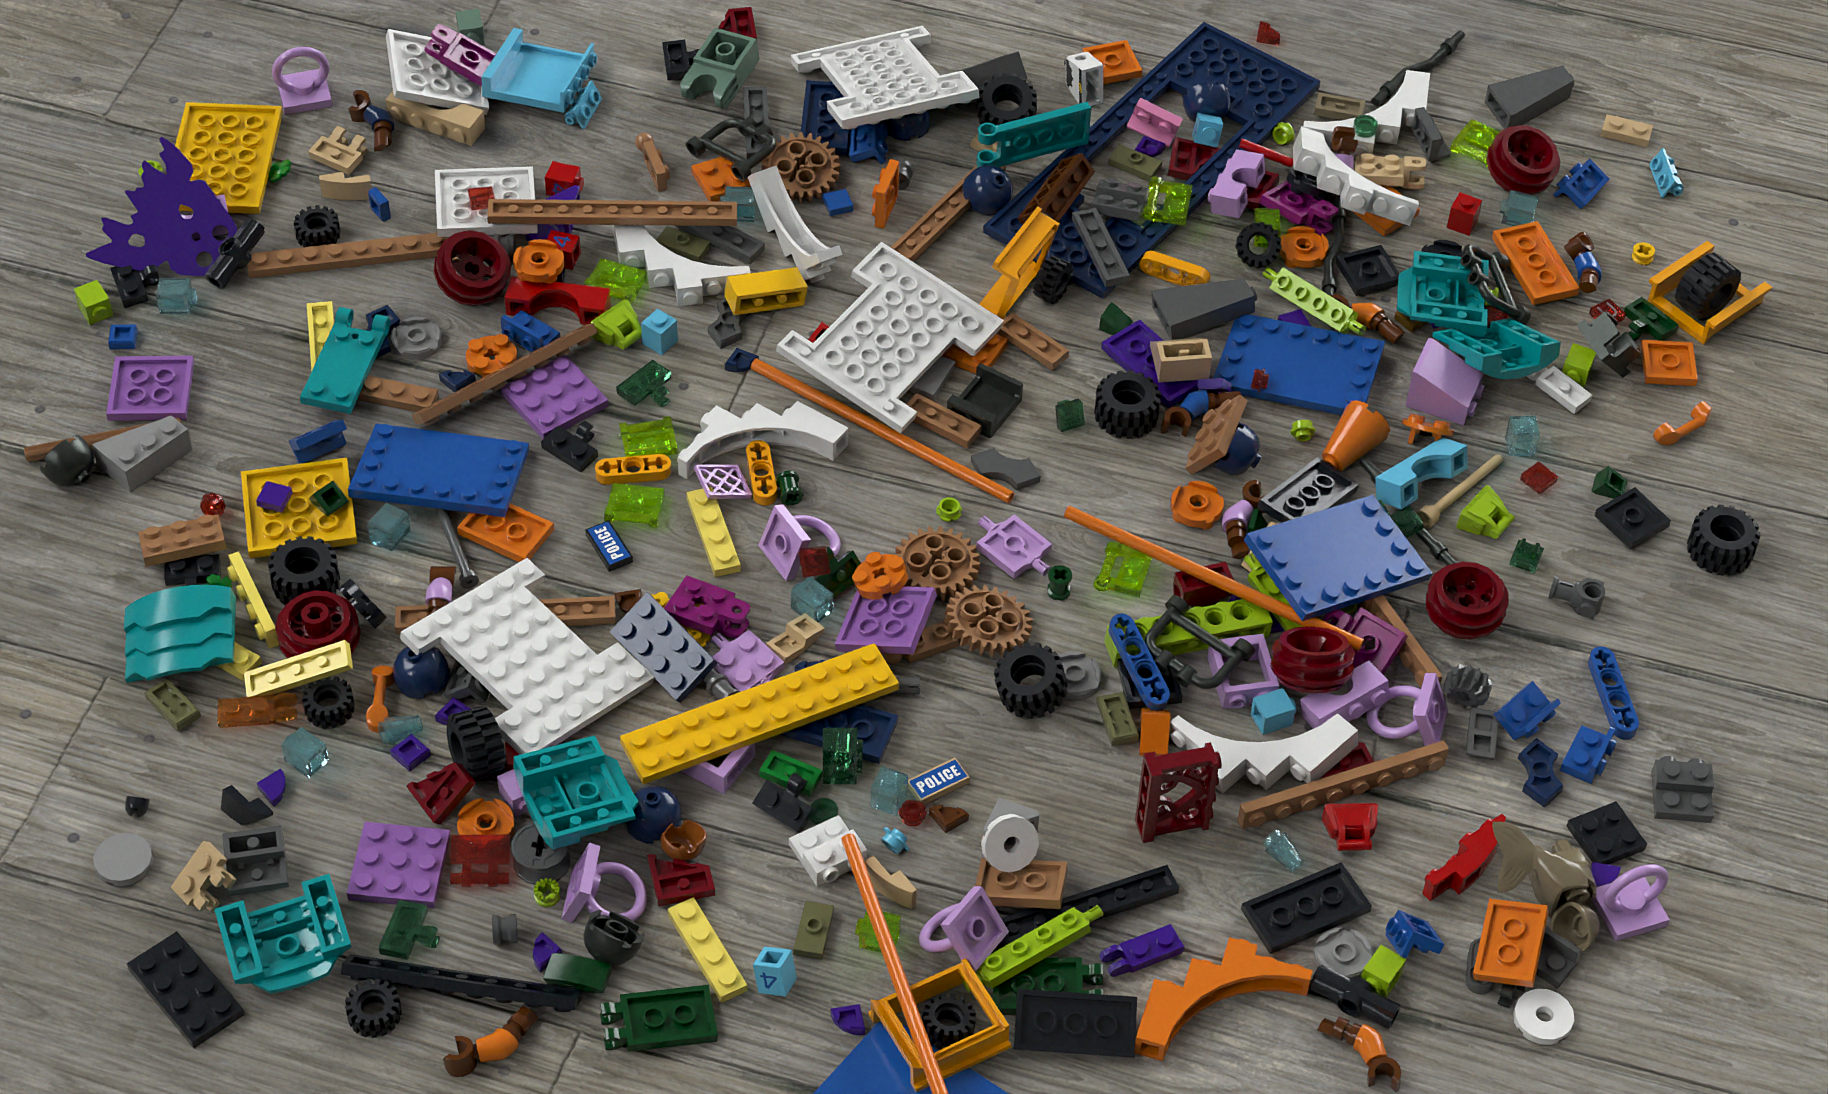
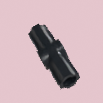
M246 218L235 235L227 238L220 245L218 250L220 255L206 272L205 279L217 288L224 289L236 271L244 268L252 259L250 252L264 235L265 227L253 218Z
M1322 964L1318 966L1309 985L1310 989L1335 1001L1338 1008L1345 1014L1354 1017L1360 1014L1388 1029L1393 1025L1400 1011V1004L1374 992L1371 984L1365 979L1355 976L1349 979Z

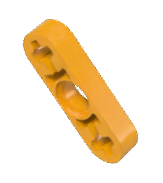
M1155 251L1145 252L1139 263L1140 269L1145 274L1180 286L1209 283L1211 279L1210 273L1205 268ZM1170 268L1177 269L1180 274L1173 273Z
M754 440L746 447V459L753 499L757 504L767 506L773 504L777 499V486L770 447L762 440ZM756 452H760L761 460H757ZM763 469L768 471V474L765 476H758L755 474V472L757 470ZM766 485L768 494H763L762 486Z
M663 454L605 458L599 460L595 465L596 480L604 485L659 481L667 479L671 475V460ZM631 466L640 468L635 473L628 472L626 469Z

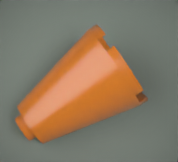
M1351 401L1344 409L1322 453L1323 461L1339 471L1344 470L1387 439L1390 432L1387 421L1377 410L1372 413L1366 409L1369 405L1365 402Z

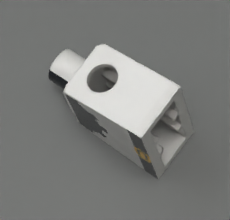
M1088 52L1068 56L1064 61L1066 66V85L1078 104L1088 102L1090 106L1103 103V64Z

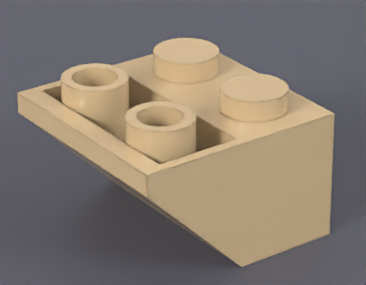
M1193 338L1150 342L1158 382L1209 379L1212 356L1207 339Z

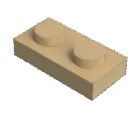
M1606 114L1601 137L1647 147L1653 125Z

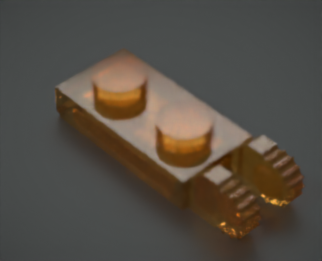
M283 692L278 693L276 696L266 695L218 699V727L275 724V722L293 721V719L297 718V710L293 707L297 704V696L294 693Z

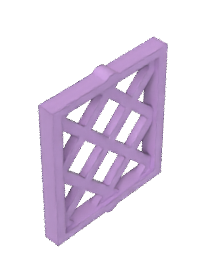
M695 465L694 470L708 499H751L752 493L738 465ZM718 471L725 475V477L722 479L715 474ZM702 472L708 475L707 479L703 477ZM733 472H736L738 478H736L735 476H733V475H731V474H732ZM713 478L720 483L716 485L710 482V480ZM730 478L736 483L735 485H732L726 480ZM724 484L731 488V490L728 492L721 488V486ZM739 484L742 485L744 491L737 488ZM708 485L714 488L713 492L709 490Z

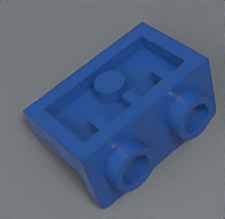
M885 123L859 125L855 129H850L849 157L853 163L872 156H876L880 164L886 163V153H888L886 137L888 136V129Z
M1588 159L1583 164L1578 162L1569 170L1571 176L1565 175L1556 184L1559 188L1553 195L1557 198L1564 192L1581 209L1610 178L1591 159Z
M522 310L513 318L506 315L500 318L502 334L508 336L509 340H513L523 346L527 351L533 352L560 338L559 331Z
M334 420L289 440L297 462L299 464L305 463L346 445V440L342 431L347 430L344 420Z
M1531 681L1493 715L1513 740L1523 735L1527 739L1540 729L1537 726L1538 723L1541 721L1545 723L1557 714L1554 709L1561 702L1558 698L1550 702L1535 682Z
M1581 725L1561 764L1560 771L1591 784L1595 775L1601 776L1607 763V760L1604 759L1605 755L1611 756L1617 740H1614L1613 736L1616 729L1610 727L1607 735Z
M1397 910L1395 916L1387 923L1385 935L1400 957L1407 958L1412 947L1423 953H1428L1430 950L1440 954L1445 945L1428 921L1401 910Z

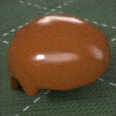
M685 820L679 827H674L673 823H671L665 832L662 833L660 843L662 850L672 859L689 861L697 858L702 853L707 834L700 824Z

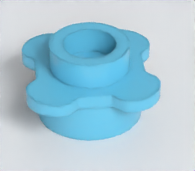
M884 827L883 830L886 834L881 839L882 843L895 854H899L902 850L907 852L909 850L906 846L907 837L896 828L891 831L889 828Z

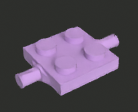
M1015 514L998 524L993 523L987 516L980 518L978 525L982 526L988 533L977 541L976 547L979 552L1013 579L1030 568H1035L1043 576L1049 573L1051 567L1045 564L1041 558L1052 551V544Z
M749 629L731 642L723 637L721 633H716L717 636L714 635L712 638V642L721 649L712 656L718 662L714 669L718 674L726 675L729 678V684L734 689L740 690V692L772 681L778 673L785 669L784 661Z

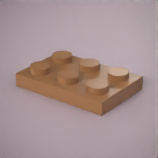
M1238 395L1232 400L1227 399L1220 407L1215 410L1211 409L1204 415L1202 428L1195 436V445L1187 455L1189 459L1185 469L1190 474H1195L1226 455L1247 403L1243 396Z
M218 514L203 515L198 519L189 521H176L171 525L162 527L153 526L138 532L145 567L227 549Z
M981 858L975 886L983 887L993 906L1061 909L1068 865L1067 862L1032 860L1030 864L1021 870L1009 873L999 871L989 864L986 858Z

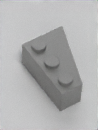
M172 416L92 444L97 466L130 493L192 451L188 429Z

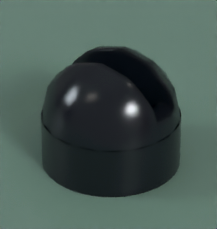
M126 796L125 810L131 817L134 810H138L137 818L147 812L150 800Z

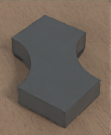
M726 299L717 302V309L720 313L719 317L708 326L709 336L720 349L742 340V331L739 326L747 316L751 315V313L734 315Z
M995 448L971 455V463L977 473L988 479L1005 481L1015 490L1040 482V475L1029 458L1021 460L1007 458L1001 455Z

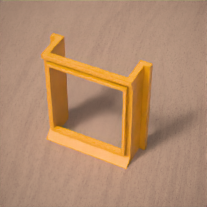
M1040 207L1034 210L994 261L992 268L1002 273V276L979 304L1002 320L1037 275L1038 271L1042 269V264L1045 262L1060 223L1041 213L1042 209ZM1041 250L1037 263H1035L1033 259Z
M1709 241L1704 242L1651 277L1649 283L1652 285L1647 300L1703 345L1712 335L1756 305H1761L1765 294L1772 290V286L1766 282H1763L1751 291L1739 284L1735 294L1741 298L1707 320L1705 327L1665 299L1664 296L1677 288L1685 272L1697 260L1708 253H1713L1715 246Z
M966 958L961 963L910 986L914 1000L918 1004L965 981L993 1024L991 1027L934 1053L943 1080L1012 1048V1044L1009 1041V1024ZM896 992L880 1000L870 999L871 1011H868V1015L874 1024L879 1021L882 1022L910 1067V1083L914 1090L918 1092L929 1087L915 1044L896 1016V1013L902 1011Z

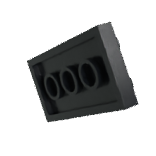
M1316 457L1261 498L1257 508L1282 523L1340 505L1357 492L1359 483Z
M1340 862L1242 903L1241 911L1268 952L1272 954L1371 912L1372 905L1344 864Z
M178 931L126 963L130 973L193 1049L244 1016L243 1008Z
M1017 989L1014 1050L1134 1058L1137 997Z

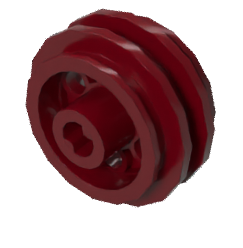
M1518 125L1501 130L1489 146L1486 156L1488 169L1495 182L1506 191L1516 195H1535L1545 191L1559 173L1561 163L1557 147L1551 138L1541 130L1531 126Z
M469 230L455 233L444 240L434 260L433 274L438 287L447 297L459 304L479 306L489 304L501 295L510 278L511 262L507 251L498 240L483 232ZM458 257L460 262L455 263L452 259ZM484 277L491 278L488 281L483 280Z
M1463 561L1445 566L1433 575L1428 584L1425 609L1431 621L1444 633L1459 639H1476L1488 636L1500 628L1509 605V592L1503 580L1490 568L1478 563Z
M311 591L292 599L278 614L275 626L281 653L286 658H291L343 640L350 644L352 654L359 644L361 635L355 607L346 598L329 591Z
M1313 626L1288 629L1281 634L1280 639L1276 640L1272 646L1271 653L1273 658L1270 667L1279 682L1287 688L1307 693H1328L1340 689L1347 680L1352 678L1354 672L1352 663L1355 658V651L1347 638L1337 631Z

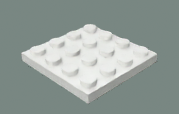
M388 29L386 42L394 98L446 107L448 109L463 103L483 110L484 115H487L489 110L488 98L482 97V86L471 82L456 71L450 70L447 66L441 64L439 60L424 51L425 46L432 37Z
M533 166L435 170L438 237H450L455 233L469 230L483 232L487 235L537 233V224H488V206L479 207L473 204L474 199L481 197L490 198L476 200L475 203L477 205H486L489 199H535Z

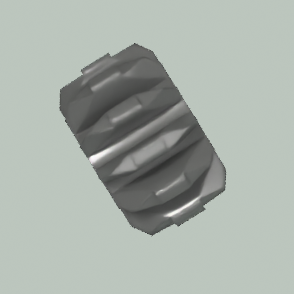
M1458 664L1457 667H1452L1448 672L1443 691L1447 693L1448 699L1455 700V704H1462L1465 708L1468 706L1477 708L1480 705H1484L1488 700L1492 689V681L1488 679L1489 675L1487 673L1480 672V668L1475 669L1470 664L1467 667Z

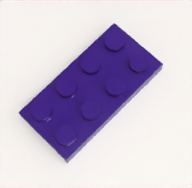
M1141 320L1104 340L1101 349L1127 372L1128 370L1134 371L1133 373L1136 374L1140 372L1144 374V377L1153 379L1152 383L1158 385V391L1161 393L1160 401L1167 408L1185 399L1189 393L1199 390L1198 380L1158 382L1150 342L1164 340Z

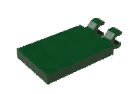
M1082 957L1044 958L994 987L993 1001L1002 1015H1016L1017 989L1103 994L1102 989L1082 990V981L1095 986L1103 985V964L1082 965Z
M709 985L620 994V1002L600 1004L602 1025L612 1024L619 1019H623L624 1028L604 1029L605 1050H615L627 1044V1050L631 1052L717 1042L718 1039Z

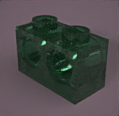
M823 728V784H857V773H862L863 740L857 739V728Z

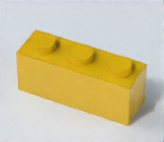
M798 267L728 276L724 297L733 314L740 315L804 306L808 286Z

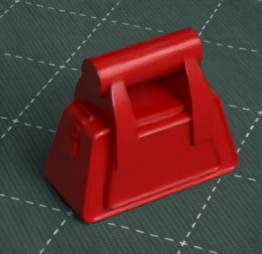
M1349 803L1325 805L1322 821L1329 836L1336 840L1337 851L1372 850V840L1370 838L1373 837L1377 827L1378 804Z

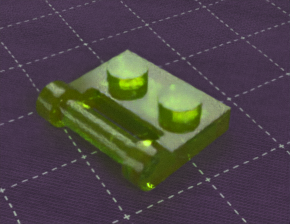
M1471 119L1453 140L1450 150L1472 157L1486 164L1488 168L1487 154L1464 143L1467 142L1487 152L1494 138L1500 132Z
M1158 176L1151 177L1148 183L1150 191L1147 205L1143 208L1142 216L1150 221L1185 226L1193 185L1163 181ZM1159 193H1166L1163 210L1156 208Z
M601 258L590 277L586 278L584 285L610 288L611 297L620 300L627 299L632 304L647 279V271Z
M670 416L662 417V420L628 425L627 422L619 423V432L625 457L678 454Z
M612 483L608 504L605 508L604 522L610 520L611 523L614 521L649 524V527L658 528L665 498V488Z
M1108 542L1100 574L1095 577L1093 583L1094 588L1103 592L1111 590L1140 597L1153 558L1121 543ZM1119 556L1124 557L1117 578L1110 577L1116 558Z

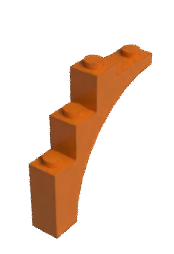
M1229 937L1221 966L1213 964L1208 960L1192 958L1183 987L1171 981L1154 979L1137 1032L1134 1053L1163 1061L1170 1043L1191 1018L1217 1001L1238 994L1257 991H1284L1307 996L1313 970L1306 969L1298 964L1292 965L1277 961L1269 956L1256 955L1258 945L1244 939Z

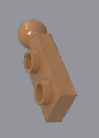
M640 133L635 139V145L638 150L644 153L645 164L657 191L667 190V180L670 179L668 166L663 165L662 153L660 149L655 148L654 139L649 133Z
M943 621L923 629L914 654H881L889 665L899 663L904 655L909 663L956 648L958 647L959 639H952L953 632H947L948 624H945Z

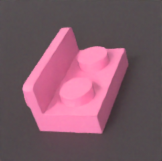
M1140 98L1127 124V128L1143 136L1166 143L1165 147L1168 148L1183 118Z

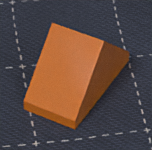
M1141 708L1139 756L1154 751L1156 756L1168 754L1169 710L1161 709L1156 711L1150 708Z

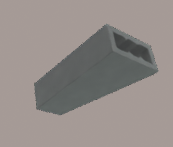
M1562 65L1490 84L1487 88L1485 104L1504 129L1511 126H1522L1569 99L1574 86V78Z
M1244 278L1151 291L1152 308L1171 340H1179L1240 318L1244 314L1254 313L1255 301H1257L1255 289L1249 287Z

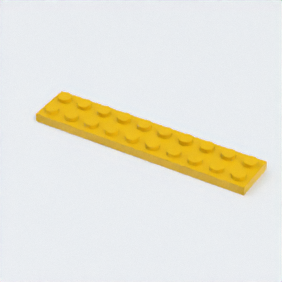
M873 643L621 735L620 743L644 785L750 744L899 690V682L877 646Z

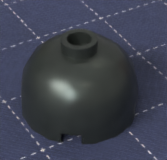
M73 435L76 440L71 442L67 439L61 441L44 458L47 464L45 467L40 465V471L52 483L64 487L72 486L76 483L81 485L91 477L90 471L94 465L93 452L80 435Z
M602 910L592 912L586 924L583 939L587 951L594 957V960L610 965H620L634 958L645 937L644 932L641 935L638 933L639 926L637 923L626 916L612 911L609 913L610 917L600 915Z

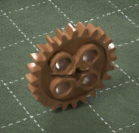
M802 132L796 138L793 133H790L789 139L781 136L780 143L776 141L775 150L762 163V170L777 166L791 201L793 202L795 198H798L800 204H802L804 198H807L812 203L813 196L821 200L822 192L829 193L830 188H835L836 181L839 180L840 164L839 156L835 155V148L829 149L828 141L821 144V136L815 140L812 139V133H809L807 138L803 137Z
M928 526V532L926 533L920 528L918 529L917 536L908 533V540L901 539V546H896V553L894 555L904 560L908 574L905 587H934L937 596L939 595L941 600L945 601L947 594L954 598L956 591L962 594L963 588H972L973 581H977L978 572H980V554L976 553V545L970 546V538L962 540V532L953 535V528H950L946 533L943 532L942 526H939L937 531H933L932 527Z
M973 585L971 591L963 588L962 594L955 592L954 598H950L944 614L946 616L944 623L948 624L947 632H953L952 639H961L960 646L970 645V652L974 649H979L981 656L987 651L991 657H994L995 652H998L1003 657L1006 651H1013L1012 647L1016 645L1023 647V643L1028 642L1033 628L1031 626L1033 618L1029 617L1030 610H1023L1024 602L1016 603L1017 596L1007 597V590L998 593L997 587L989 591L986 585L983 586L982 590Z

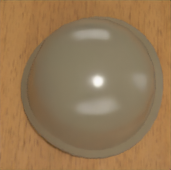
M1566 902L1559 907L1553 914L1550 923L1551 931L1564 939L1572 941L1576 947L1581 949V952L1587 950L1591 943L1595 941L1600 926L1596 913L1589 907L1579 905L1576 902Z

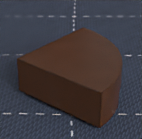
M641 589L614 593L619 608L626 614L643 597Z
M936 805L929 808V815L945 833L969 820V814L959 807L956 809Z

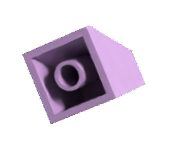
M1428 338L1412 372L1406 407L1464 425L1468 416L1473 417L1477 407L1475 400H1480L1485 388V385L1481 384L1483 373L1467 365L1463 359L1436 340Z

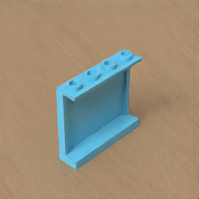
M513 28L482 75V97L564 113L568 105L573 103L576 92H580L584 79H588L591 68L596 65L597 54L594 53V43H590L586 52L581 54L523 42V30Z

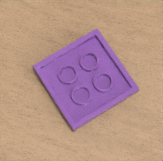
M566 355L550 361L548 364L529 372L527 375L501 388V395L542 439L557 426L565 430L609 407L608 399Z
M193 356L115 357L106 412L108 421L160 420L168 416L187 420L194 369Z
M904 586L898 593L894 595L891 592L883 594V598L878 600L866 599L857 590L835 641L837 651L851 652L875 643L880 653L914 654L937 596L934 587Z
M364 822L347 890L348 900L434 908L451 838L450 830Z

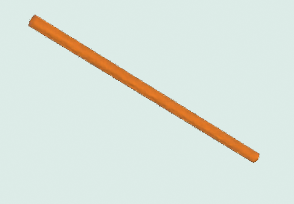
M757 358L752 362L751 370L992 496L1008 504L1012 501L1014 492Z
M1069 505L1064 513V518L1296 624L1303 627L1313 626L1337 631L1347 638L1355 651L1359 652L1363 645L1364 639L1316 617L1302 621L1290 605Z
M851 833L846 834L841 838L931 1092L932 1094H949L856 837Z

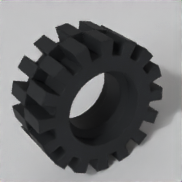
M315 205V209L309 206L307 211L302 209L300 215L297 214L295 216L294 228L296 239L300 245L303 244V247L329 245L331 242L336 244L338 242L337 238L340 239L341 231L338 215L332 208L328 211L327 206H323L322 209H320V205ZM316 226H323L321 229H311Z
M1255 222L1247 225L1240 232L1236 239L1235 249H1237L1238 258L1240 257L1244 264L1246 263L1249 267L1256 268L1266 267L1279 256L1282 240L1278 236L1279 232L1274 230L1272 225H1266L1265 222ZM1262 236L1267 240L1268 249L1265 253L1257 255L1250 250L1249 242L1252 237Z
M1052 255L1050 258L1048 257L1046 263L1042 264V269L1037 273L1039 275L1034 281L1036 284L1033 285V294L1051 304L1057 303L1063 297V293H1066V288L1071 283L1070 279L1073 277L1072 272L1074 271L1073 264L1055 255Z
M329 676L323 681L321 679L317 680L316 684L313 682L308 683V688L303 690L302 703L304 713L309 722L313 721L314 726L318 727L321 723L323 729H327L328 724H331L332 728H337V722L343 725L346 723L345 718L350 720L352 717L351 712L354 713L355 703L350 684L347 685L346 680L343 679L340 682L338 676H334V679L331 680ZM325 698L339 699L332 706L318 705Z
M370 979L365 980L366 986L363 987L360 983L356 984V991L351 989L348 992L349 997H346L345 1000L348 1023L350 1027H353V1031L356 1033L361 1031V1036L367 1037L368 1032H370L372 1038H377V1032H381L382 1036L387 1035V1028L393 1031L395 1023L399 1024L401 1020L400 1015H402L399 994H397L396 988L394 986L390 987V983L387 981L381 985V979H375V984H371ZM371 1002H381L385 1005L384 1010L375 1015H367L362 1012V1008Z
M940 994L939 1000L934 996L931 998V1002L927 1001L925 1008H923L922 1022L930 1044L932 1046L934 1043H937L936 1048L940 1050L942 1046H950L974 1034L976 1011L972 1009L970 1002L964 1004L965 998L960 996L959 1000H956V994H950V998H946L945 994ZM949 1018L957 1021L959 1024L956 1026H946L938 1020Z

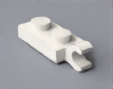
M1552 366L1550 369L1545 367L1527 376L1533 381L1536 380L1535 385L1573 414L1591 401V393L1555 366Z

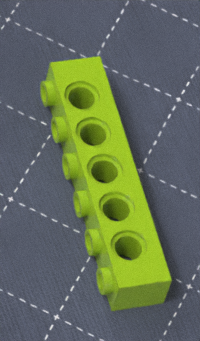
M1244 599L1231 602L1221 601L1206 607L1196 606L1189 609L1184 617L1218 639L1263 634L1264 638L1269 637L1273 623L1268 610ZM1162 615L1141 617L1134 621L1143 640ZM1172 621L1162 632L1165 635H1159L1155 640V645L1162 651L1167 650L1173 656L1209 648L1207 644ZM1117 624L1116 629L1121 628L1125 634L1127 626L1122 627L1120 624ZM1107 626L1104 641L1115 668L1117 667V660L1121 656L1109 635V626ZM1129 645L1125 648L1127 653L1133 656L1141 653L1140 649L1135 645Z

